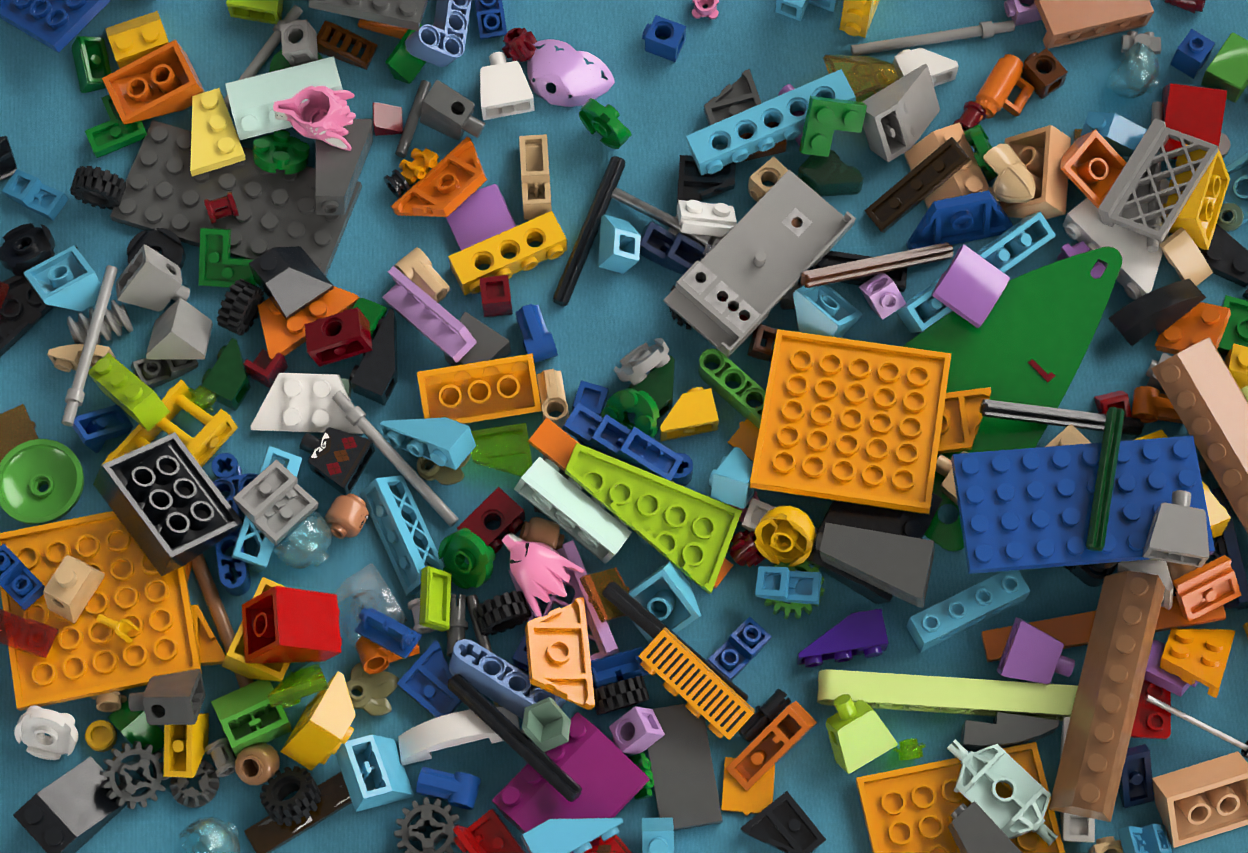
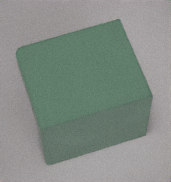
M551 697L525 707L522 729L543 752L569 741L571 720Z

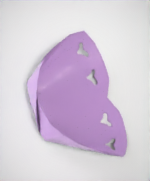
M554 39L541 40L533 44L538 47L545 46L540 49L536 48L534 55L527 60L529 84L534 93L549 104L564 107L584 105L590 98L596 99L608 92L615 84L613 75L606 64L588 52L576 51L568 43ZM554 46H557L558 48H562L564 50L556 51V48ZM584 58L587 59L588 62H593L594 64L587 65ZM601 70L603 71L604 76L607 77L608 80L601 78ZM547 83L555 84V93H550L547 91Z

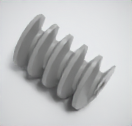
M111 300V310L106 309L96 345L101 343V334L107 341L111 340L112 330L117 336H122V326L129 332L133 331L132 323L123 302L119 306L115 300ZM93 308L89 309V318H86L81 312L78 313V322H75L70 316L67 317L68 327L75 344H84L93 315Z

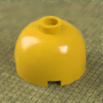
M778 506L769 510L759 521L754 532L756 535L755 545L761 555L777 565L780 562L790 563L788 567H794L805 562L813 550L816 537L813 521L805 512L793 506Z

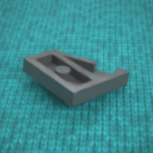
M750 69L745 70L742 73V77L735 83L727 85L719 96L713 97L704 105V113L709 126L761 104Z

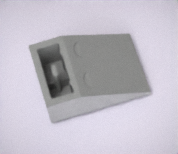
M927 64L920 66L862 101L867 105L863 128L870 150L887 162L892 161L913 147L939 113L940 107Z

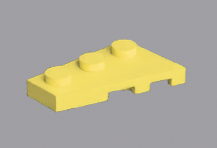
M220 88L192 96L190 167L192 177L246 160Z

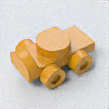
M414 148L411 151V158L414 160L410 162L403 159L400 162L399 168L403 170L401 174L409 184H414L417 179H423L430 171V168H434L437 165L438 154L427 148L423 151Z

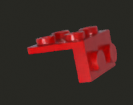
M1144 679L1130 738L1165 740L1171 735V713L1146 701L1145 697L1148 694L1171 706V692Z
M490 809L468 828L460 825L453 828L454 833L457 835L453 840L463 853H526L494 809Z

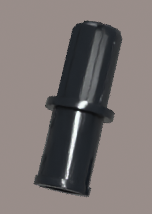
M777 689L762 706H756V712L738 730L740 736L747 742H751L791 704L789 697L784 699L787 694L781 689Z

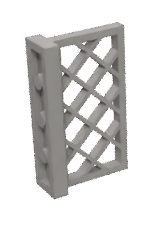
M1154 118L1098 208L1102 223L1110 227L1117 224L1163 242L1217 154L1218 146L1167 128L1165 121ZM1169 138L1181 142L1182 145L1181 148L1166 152L1164 148ZM1198 149L1207 151L1204 158L1191 161L1189 152ZM1185 154L1188 163L1171 168L1168 159ZM1165 161L1168 170L1152 175L1150 169L1153 164ZM1191 170L1193 176L1190 181L1177 185L1174 175ZM1171 177L1174 186L1157 191L1154 182ZM1151 183L1154 193L1137 198L1136 191L1138 188ZM1177 193L1179 199L1176 204L1163 208L1160 198ZM1157 199L1160 209L1143 214L1140 205ZM1137 206L1140 216L1131 219L1121 217L1126 209ZM1163 216L1164 223L1159 231L1147 226L1146 221Z

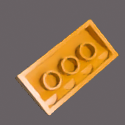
M533 353L417 372L424 419L447 417L466 424L542 411Z

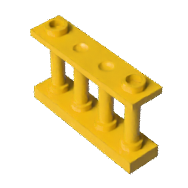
M180 379L175 386L167 391L165 397L161 400L170 412L149 431L139 424L107 456L102 464L151 443L163 430L167 434L175 432L199 465L203 467L238 427L231 416L224 410L220 409L212 416L192 402L193 393L186 383ZM181 409L205 425L193 438L171 422Z

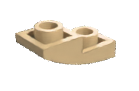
M1184 228L1178 229L1159 245L1168 263L1176 269L1181 280L1190 278L1198 286L1213 273L1201 251Z
M84 344L49 349L47 355L55 368L64 372H71V369L77 370ZM96 345L90 366L93 367L107 353L116 358L111 348Z

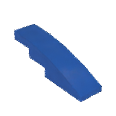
M579 402L561 428L603 454L669 481L672 480L684 459L636 427L630 430L608 415L602 418Z

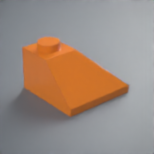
M1095 129L1077 138L1062 156L1060 169L1099 208L1127 162Z

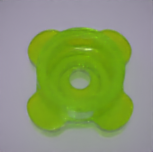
M201 385L195 390L192 388L188 389L192 395L190 399L203 410L207 409L211 413L215 411L212 405L217 399L209 390Z
M917 738L899 741L900 746L894 747L893 751L898 752L899 760H911L923 757L922 748L926 746L923 743H918Z

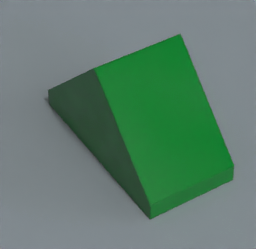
M128 699L121 704L119 710L112 712L107 717L132 745L134 741H139L143 749L146 744H150L153 746L151 754L160 751L164 747V732L157 725L147 723L145 711L131 712Z

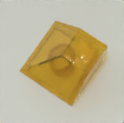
M825 55L823 57L829 74L842 69L856 96V102L866 100L899 80L893 64L870 56Z

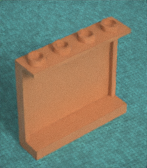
M1034 0L1047 30L1043 38V43L1047 49L1144 27L1154 13L1150 0Z

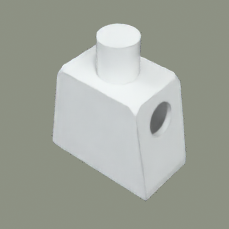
M503 52L492 53L489 56L490 66L480 69V99L483 120L535 111L533 94L518 61L507 62Z

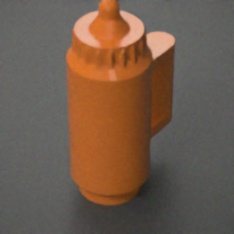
M1006 54L997 61L976 95L975 102L986 109L987 119L994 117L1002 107L1012 115L1019 116L1035 90L1030 83L1021 78L1024 65L1014 55ZM1015 85H1017L1022 90L1014 103H1011L1007 98Z

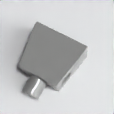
M145 244L115 282L118 301L158 312L162 311L171 299L177 301L181 297L187 301L190 295V289L182 285L179 266Z
M1183 490L1173 491L1171 503L1160 504L1154 514L1142 557L1200 568L1209 559L1206 512L1203 509L1190 507V492Z

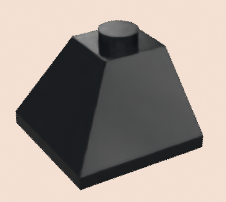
M301 246L275 247L249 263L255 282L263 289L264 293L286 319H289L334 289L333 284Z

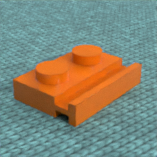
M1226 555L1172 581L1177 591L1175 593L1182 615L1188 622L1242 596L1235 572L1231 568L1232 561Z

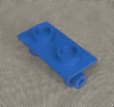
M372 607L361 610L359 619L362 621L354 630L361 636L405 660L422 637V634Z
M639 647L592 660L593 690L629 678L649 675L640 665L642 659L639 655L643 648Z

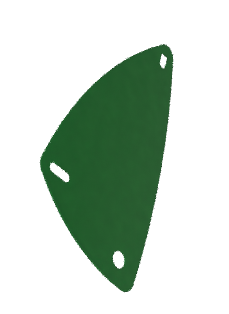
M1102 247L1025 273L1008 281L998 301L979 328H976L952 311L902 347L951 353L946 393L991 387L989 400L1058 408L1101 320L1122 265V256L1113 247ZM1100 259L1109 265L1102 276L1095 279L1091 276L1090 272L1097 260ZM1033 359L1047 374L1052 372L1055 377L1047 382L1028 362ZM983 417L972 449L965 452L1035 448L1048 425ZM963 451L938 454L937 459L940 455H943L951 460L953 454H960ZM935 472L933 493L943 499L939 508L945 504H951L957 508L959 514L958 506L941 491V484L945 477ZM937 510L925 536L948 551L963 549L964 541L960 515H958L954 523L945 524L939 520Z

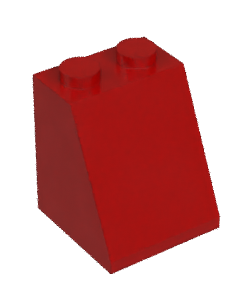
M1172 83L1163 87L1162 92L1163 121H1165L1166 127L1215 144L1219 148L1227 90ZM1169 138L1164 146L1166 152L1182 147L1181 142Z
M274 586L242 604L245 663L324 662L342 653V638L339 626L340 610L337 594Z

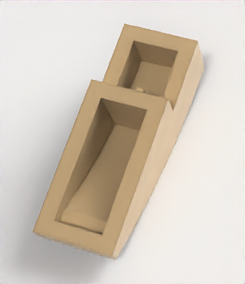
M547 134L519 136L524 220H532L552 211Z

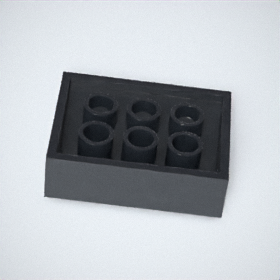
M175 432L102 464L93 483L161 576L186 565L243 524V521Z
M932 492L929 514L833 500L816 532L813 550L805 561L875 604L890 602L893 597L892 594L823 562L820 551L816 550L818 533L824 532L825 523H832L923 539L943 499Z

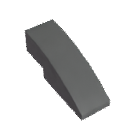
M997 712L993 718V724L965 720L962 725L960 744L967 751L977 752L996 744L1001 748L1032 743L1053 734L1059 726V720Z

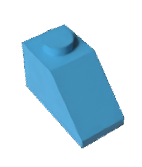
M1089 111L1081 136L1096 129L1120 156L1131 157L1147 129L1116 113Z

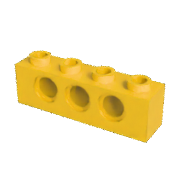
M550 211L448 256L450 268L464 296L470 293L477 294L481 292L479 278L508 275L510 279L513 274L519 271L532 270L538 263L544 260H553L562 256L567 251V239L554 213ZM533 241H539L542 243L538 247L529 246V244ZM509 252L516 254V256L511 259L503 257L504 254ZM481 264L490 265L486 270L477 269Z

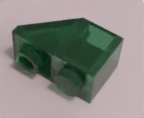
M830 150L829 157L810 155L798 168L797 175L821 197L858 194L862 190L864 180L858 169L853 166H847L832 150Z

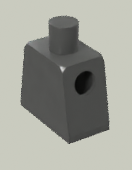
M436 79L423 101L420 123L455 140H460L465 131L479 138L486 123L473 117L475 104Z
M464 312L459 321L465 325L477 343L457 363L444 353V356L451 366L501 359L508 356L511 352L510 341L467 312Z
M194 669L150 678L144 692L129 694L128 703L130 711H145L147 723L150 725L195 724L206 696L201 670Z

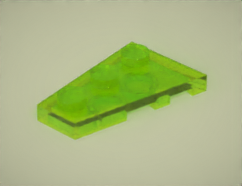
M317 663L300 669L295 673L291 672L267 697L271 707L282 704L283 708H288L301 702L300 698L329 689Z

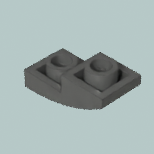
M144 358L132 362L131 369L146 385L154 388L194 370L199 364L196 359Z

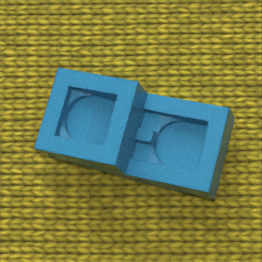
M18 169L1 191L20 205L54 221L69 199L65 193L44 185L37 177Z
M758 566L755 595L756 597L777 601L819 605L822 575L820 572L790 571L788 567Z
M1150 824L1143 827L1127 826L1117 829L1123 853H1172L1165 825Z

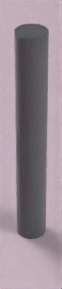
M421 80L395 152L399 157L405 158L421 116L423 101L431 87L429 81Z

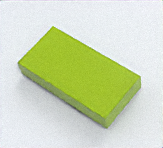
M431 566L421 569L419 625L441 632L449 630L452 573Z

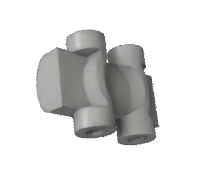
M1129 31L1127 35H1122L1121 52L1127 53L1128 60L1138 59V53H1144L1145 61H1153L1155 54L1161 53V37H1154L1153 32L1138 34L1136 31Z

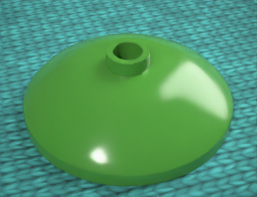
M49 439L30 440L14 447L0 462V506L10 517L19 522L30 525L54 522L70 512L82 494L84 486L82 465L73 451L60 442ZM47 484L48 489L40 492V487Z

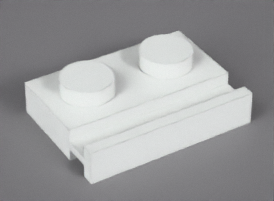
M678 200L676 211L679 225H681V233L724 237L737 224L733 206H728L724 203H702L697 200Z

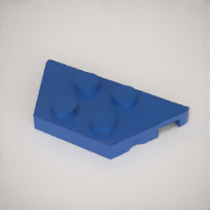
M989 190L934 201L907 241L906 246L908 250L946 242L954 245L998 236L1011 228L1013 223Z

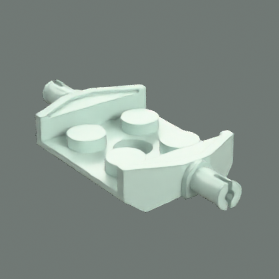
M956 739L947 747V750L957 757L962 764L954 788L956 793L960 792L971 803L975 801L1009 839L1032 831L1033 833L1036 832L1048 846L1054 842L1058 835L1044 824L1046 821L1044 815L1051 794L1006 751L996 744L977 752L971 751L969 753ZM1005 782L1009 784L1012 789V795L1009 798L998 796L995 790L997 783Z

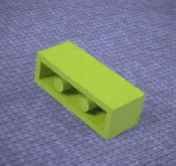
M107 353L89 369V376L101 391L147 431L151 430L170 412L154 390L110 353Z

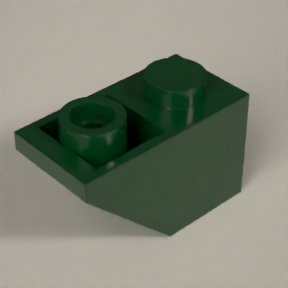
M231 338L227 345L221 347L217 355V362L212 369H208L205 372L201 385L207 397L235 411L251 388L237 340Z
M671 355L669 356L671 359L667 364L660 368L654 367L643 381L635 385L631 383L628 387L648 393L658 407L660 418L672 409L675 359Z

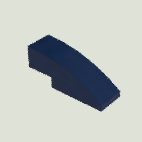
M652 221L644 227L640 237L641 256L681 275H684L697 260L701 261L710 252V250L681 233L674 235Z

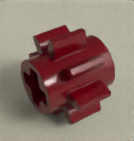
M513 28L504 36L503 42L505 46L502 50L507 58H512L513 61L525 62L534 55L536 48L533 44L537 40L531 31L527 32L525 28Z
M748 530L744 532L739 531L732 537L731 542L734 545L730 549V555L740 566L747 565L751 567L753 564L757 566L765 559L756 548L755 531L750 533Z

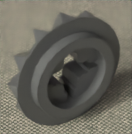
M201 760L195 778L201 776L202 779L198 783L202 792H199L197 789L195 790L193 787L187 789L186 786L189 784L188 778L171 777L169 787L174 799L181 805L189 808H198L208 804L215 797L219 788V777L216 776V769L206 760Z

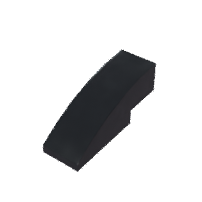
M1189 278L1163 286L1139 297L1108 319L1127 342L1134 346L1154 329L1159 334L1164 332L1206 297Z

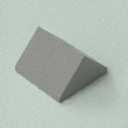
M180 297L155 320L146 359H205L213 327L212 320Z

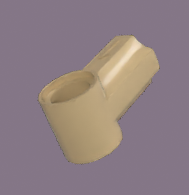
M418 247L394 265L437 303L443 300L450 291V286L434 270L429 258Z
M554 369L543 370V372L536 375L543 421L547 417L558 427L562 428L569 417L562 373ZM553 411H559L562 413L558 417H552L549 415Z

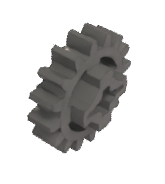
M134 741L131 748L128 743L124 742L122 743L121 752L114 748L111 749V753L114 756L112 760L103 759L108 768L107 770H101L99 774L106 776L107 780L100 785L102 788H110L106 795L107 798L113 799L117 796L116 805L122 807L127 801V807L134 809L136 802H138L141 807L145 808L147 807L146 799L149 798L157 801L158 798L155 792L157 790L165 791L166 788L160 783L161 780L169 779V777H163L162 769L164 768V762L158 761L162 753L156 751L151 754L152 745L146 744L142 749L141 742ZM137 754V756L133 757L132 761L121 762L127 756ZM150 763L153 767V777H151L148 768ZM124 769L136 771L140 777L144 778V781L132 779ZM115 772L118 773L120 779L118 787L115 782ZM147 787L141 794L132 795L135 794L137 789Z
M425 797L423 805L419 806L414 800L412 801L413 810L402 809L406 817L405 819H396L397 825L402 828L401 830L394 831L395 837L403 839L397 843L399 850L407 848L405 853H454L451 848L452 844L456 845L453 840L455 837L453 828L455 827L454 824L460 819L458 814L450 816L452 812L450 804L441 808V799H437L434 805H432L428 797ZM434 813L441 815L448 824L437 822L434 819ZM421 814V818L417 823L410 825L413 819ZM430 825L433 831L436 832L431 833V838H425L421 832H425L426 826ZM442 839H447L446 842L439 849L436 850V845ZM409 840L419 841L422 844L423 851L414 848Z

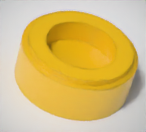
M97 720L87 727L85 741L94 751L106 752L116 744L117 731L110 722Z

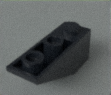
M389 309L386 317L383 316L378 321L376 326L377 333L372 341V350L363 353L364 358L360 365L354 366L349 378L354 393L384 406L398 382L397 321L392 309Z

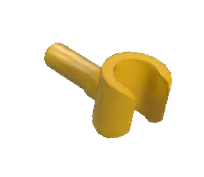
M101 614L97 616L98 622L112 627L115 633L128 643L133 641L127 636L128 632L132 629L139 631V628L128 619L115 621Z

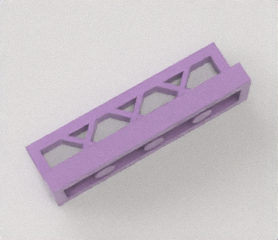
M393 266L388 273L396 284L382 298L390 307L457 363L477 343L465 325Z

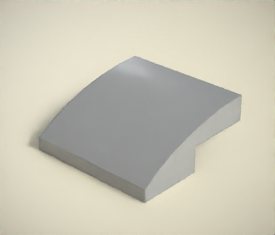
M275 460L233 497L234 502L275 546L309 517L319 505L311 495L297 484L298 478L278 460Z

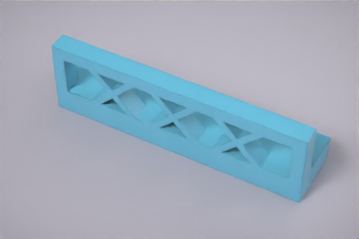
M269 446L259 474L269 466L271 458L274 456L285 460L284 467L297 477L302 458ZM245 515L231 557L250 563L251 570L261 573L268 565L274 544L260 530H256L254 524ZM249 527L252 533L246 535ZM254 536L257 542L254 556L240 552L243 542Z
M403 475L375 478L360 494L367 505L369 514L406 596L415 595L421 590V569L425 567V561L440 570H443L444 564L441 559L439 560L438 551ZM396 485L401 495L400 498L391 492L389 486ZM401 510L410 515L412 523L403 518ZM413 535L422 541L423 549L415 545Z

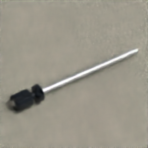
M1148 694L1146 695V701L1241 748V755L1248 758V741L1244 744Z

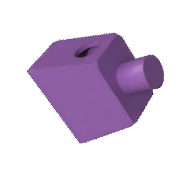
M1016 617L996 671L1004 677L1050 684L1054 672L1070 677L1075 666V660L1061 655L1064 647L1062 642Z

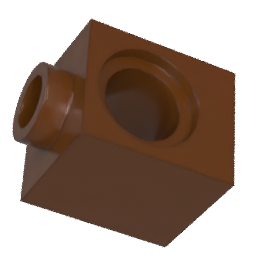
M1046 48L1040 53L1034 52L1024 60L1021 77L1035 88L1036 94L1043 99L1064 84L1068 71ZM1038 70H1044L1047 74H1042Z

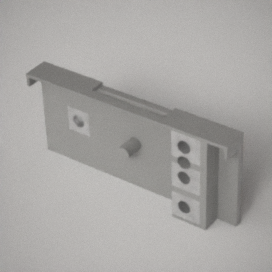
M788 170L701 261L697 260L685 272L663 302L729 358L768 317L770 310L801 279V273L808 271L811 267L814 268L853 227L856 218L848 211L843 216L791 170ZM799 219L802 222V226L796 228L792 225L791 221ZM696 280H702L703 283H699ZM722 296L726 299V301L721 302L717 299V297ZM733 306L732 308L736 309V311H731L728 307ZM745 315L748 320L743 321L739 316Z

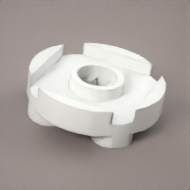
M36 705L28 707L27 711L21 715L14 731L17 742L20 744L22 740L28 746L26 749L28 753L46 760H58L61 758V755L67 753V756L72 754L78 741V731L74 726L75 719L72 715L43 709Z

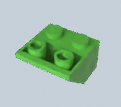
M257 680L211 701L235 757L244 748L267 743L292 731L289 719L278 695L268 680Z

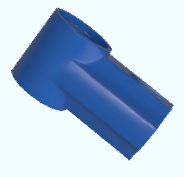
M529 304L516 311L515 315L523 336L522 341L525 353H533L534 363L558 356L551 332L547 331L539 305Z
M422 767L417 781L416 793L447 801L448 804L454 807L473 810L482 779L468 773L455 772V774Z

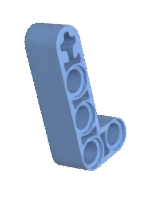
M437 0L434 24H425L418 31L409 35L405 41L407 51L412 56L439 67H446L459 58L465 50L472 0Z
M459 640L453 647L449 663L450 673L453 676L460 674L478 692L521 719L524 717L525 707L548 697H551L560 708L567 701L530 684L529 675L472 640Z

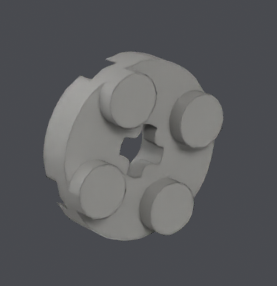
M662 338L653 339L656 343L655 345L649 347L647 343H644L625 355L620 360L622 367L618 368L615 366L614 372L620 381H630L632 385L638 384L647 377L646 373L654 367L660 368L667 364L671 358L668 355L669 348Z

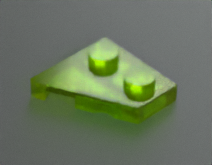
M526 423L471 431L476 444L471 453L473 463L522 477L533 465Z

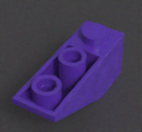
M882 609L851 613L798 653L797 665L805 664V667L811 668L822 665L823 661L835 659L836 663L852 660V656L864 654L865 658L882 655V651H886L889 644Z

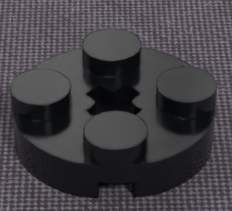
M33 223L23 224L10 230L3 237L5 242L0 247V261L14 275H22L26 270L55 256L53 251L55 240L45 225L40 224L42 227L40 228L34 227Z
M156 228L157 230L149 232L144 230L130 241L127 248L128 264L145 244L157 252L162 251L161 255L178 265L180 270L184 265L186 259L185 251L178 236L170 230L164 228Z

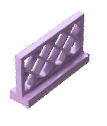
M574 541L562 544L563 548L556 551L585 570L584 573H580L567 568V572L571 576V582L562 581L564 585L575 590L571 604L575 599L584 597L587 630L590 627L593 636L588 634V639L596 642L600 651L591 655L590 661L620 653ZM511 569L508 570L514 583V586L516 588V591H522L517 581L515 580L511 572ZM557 595L549 596L551 601L541 617L548 615L554 603L563 607L570 604L556 599ZM526 600L531 613V617H529L528 621H531L534 618H537V616L534 612L531 611L530 605Z

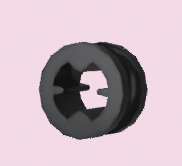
M396 169L392 171L391 176L386 175L384 177L386 185L397 198L402 196V191L405 190L407 192L410 189L406 179Z

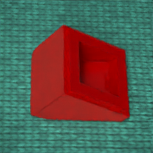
M1115 391L1094 397L1099 414H1107L1110 407H1116L1124 410V417H1131L1128 393Z

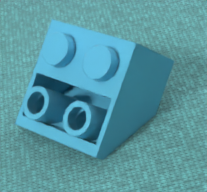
M369 735L349 740L342 744L336 758L355 812L414 796L404 765L402 766L400 754L394 739Z

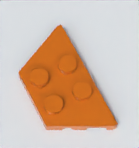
M467 136L423 179H420L391 206L396 215L448 217L487 181L470 137Z
M334 286V289L289 319L283 316L269 298L259 304L258 311L269 361L271 362L278 352L286 356L306 342L304 324L352 309L360 297Z

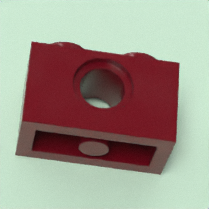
M358 307L304 324L307 353L319 367L372 350L370 323Z
M498 487L457 527V531L462 528H468L479 536L487 546L492 547L496 554L503 547L502 539L507 534L512 533L515 535L521 530L525 520L524 509ZM492 520L501 523V526L496 530L486 528L487 523Z

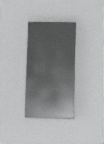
M685 704L653 709L665 734L647 748L649 760L651 761L659 818H673L674 831L722 823L705 718L702 715L697 718L685 707Z

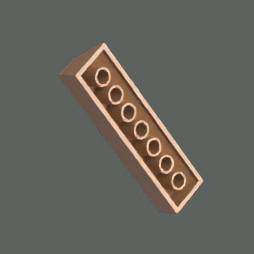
M1208 337L1151 369L1190 436L1193 435L1195 445L1248 534V401L1212 340Z
M1124 571L1104 577L1049 805L1050 810L1111 822L1165 591V586L1158 575Z

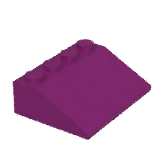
M577 712L570 719L569 741L544 753L581 786L582 794L574 802H569L527 763L492 799V802L502 816L524 834L549 819L614 818L650 779L596 726Z

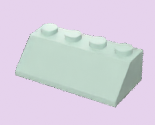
M334 56L225 83L239 140L293 127L289 121L275 119L274 102L290 99L309 86H326L333 91L343 90Z
M539 457L521 477L514 490L552 521L557 522L559 527L606 564L619 551L632 533L628 529L629 526L616 515L613 517L605 511L606 507L593 496L590 498L581 491L583 487L572 478L566 479L561 475L559 467L549 459L544 461Z

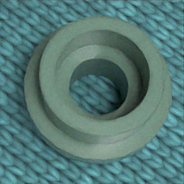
M1234 203L1222 204L1217 224L1228 232L1238 229L1244 219L1242 209ZM1227 212L1233 213V218L1230 221H1224V215Z

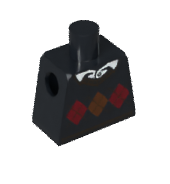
M331 427L325 430L321 439L307 433L300 443V449L311 454L308 459L310 470L343 495L351 493L375 452L372 440Z

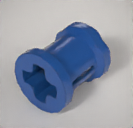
M219 454L212 461V471L217 476V479L242 475V469L232 454Z

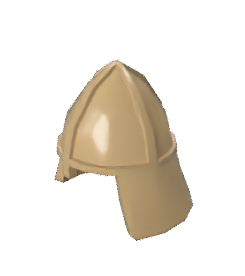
M1007 143L998 144L983 156L984 161L998 174L993 187L988 188L997 201L1027 203L1034 198L1036 185L1033 175L1027 170L1025 164L1018 158L1010 145Z

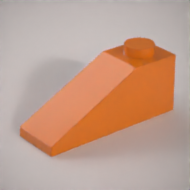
M797 701L791 703L729 764L726 770L748 791L818 722Z

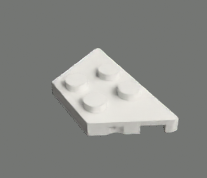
M279 373L251 424V430L324 433L328 427L351 434H364L357 425L353 426L345 418L347 414L332 399L337 392L341 391L351 401L344 389L345 387L339 374Z

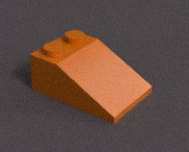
M176 39L102 78L124 125L185 110L192 106V96L205 92L186 52Z

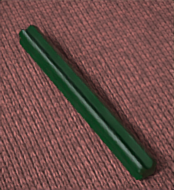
M1110 407L1106 414L1086 543L1087 549L1092 551H1102L1105 545L1125 414L1123 409Z

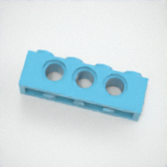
M1019 570L1003 571L911 616L906 628L921 653L1024 602L1030 593V589Z

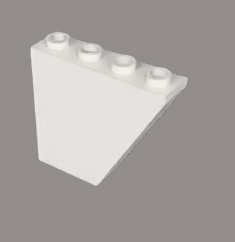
M1166 178L1161 180L1160 191L1167 189L1169 186V181ZM1149 184L1138 188L1136 191L1137 198L1149 194ZM1168 196L1160 198L1162 205L1167 203ZM1088 198L1067 213L1063 227L1070 238L1078 242L1083 241L1090 251L1102 247H1113L1120 252L1122 265L1116 280L1124 287L1126 294L1131 299L1136 300L1152 291L1163 254L1159 246L1162 242L1159 241L1157 251H1148L1147 236L1114 224L1113 227L1103 224L1098 208ZM1148 202L1141 204L1143 214L1148 213ZM1137 206L1126 209L1121 217L1126 219L1140 216ZM1169 232L1167 233L1163 242L1167 239ZM1100 259L1097 260L1101 262L1106 268L1109 265L1108 263Z

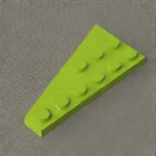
M576 443L565 473L705 592L711 594L742 510Z

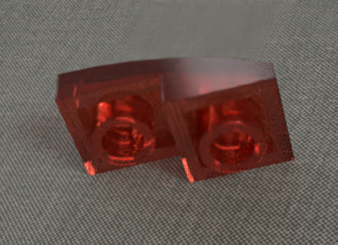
M0 609V644L46 659L58 629L30 618L27 620Z

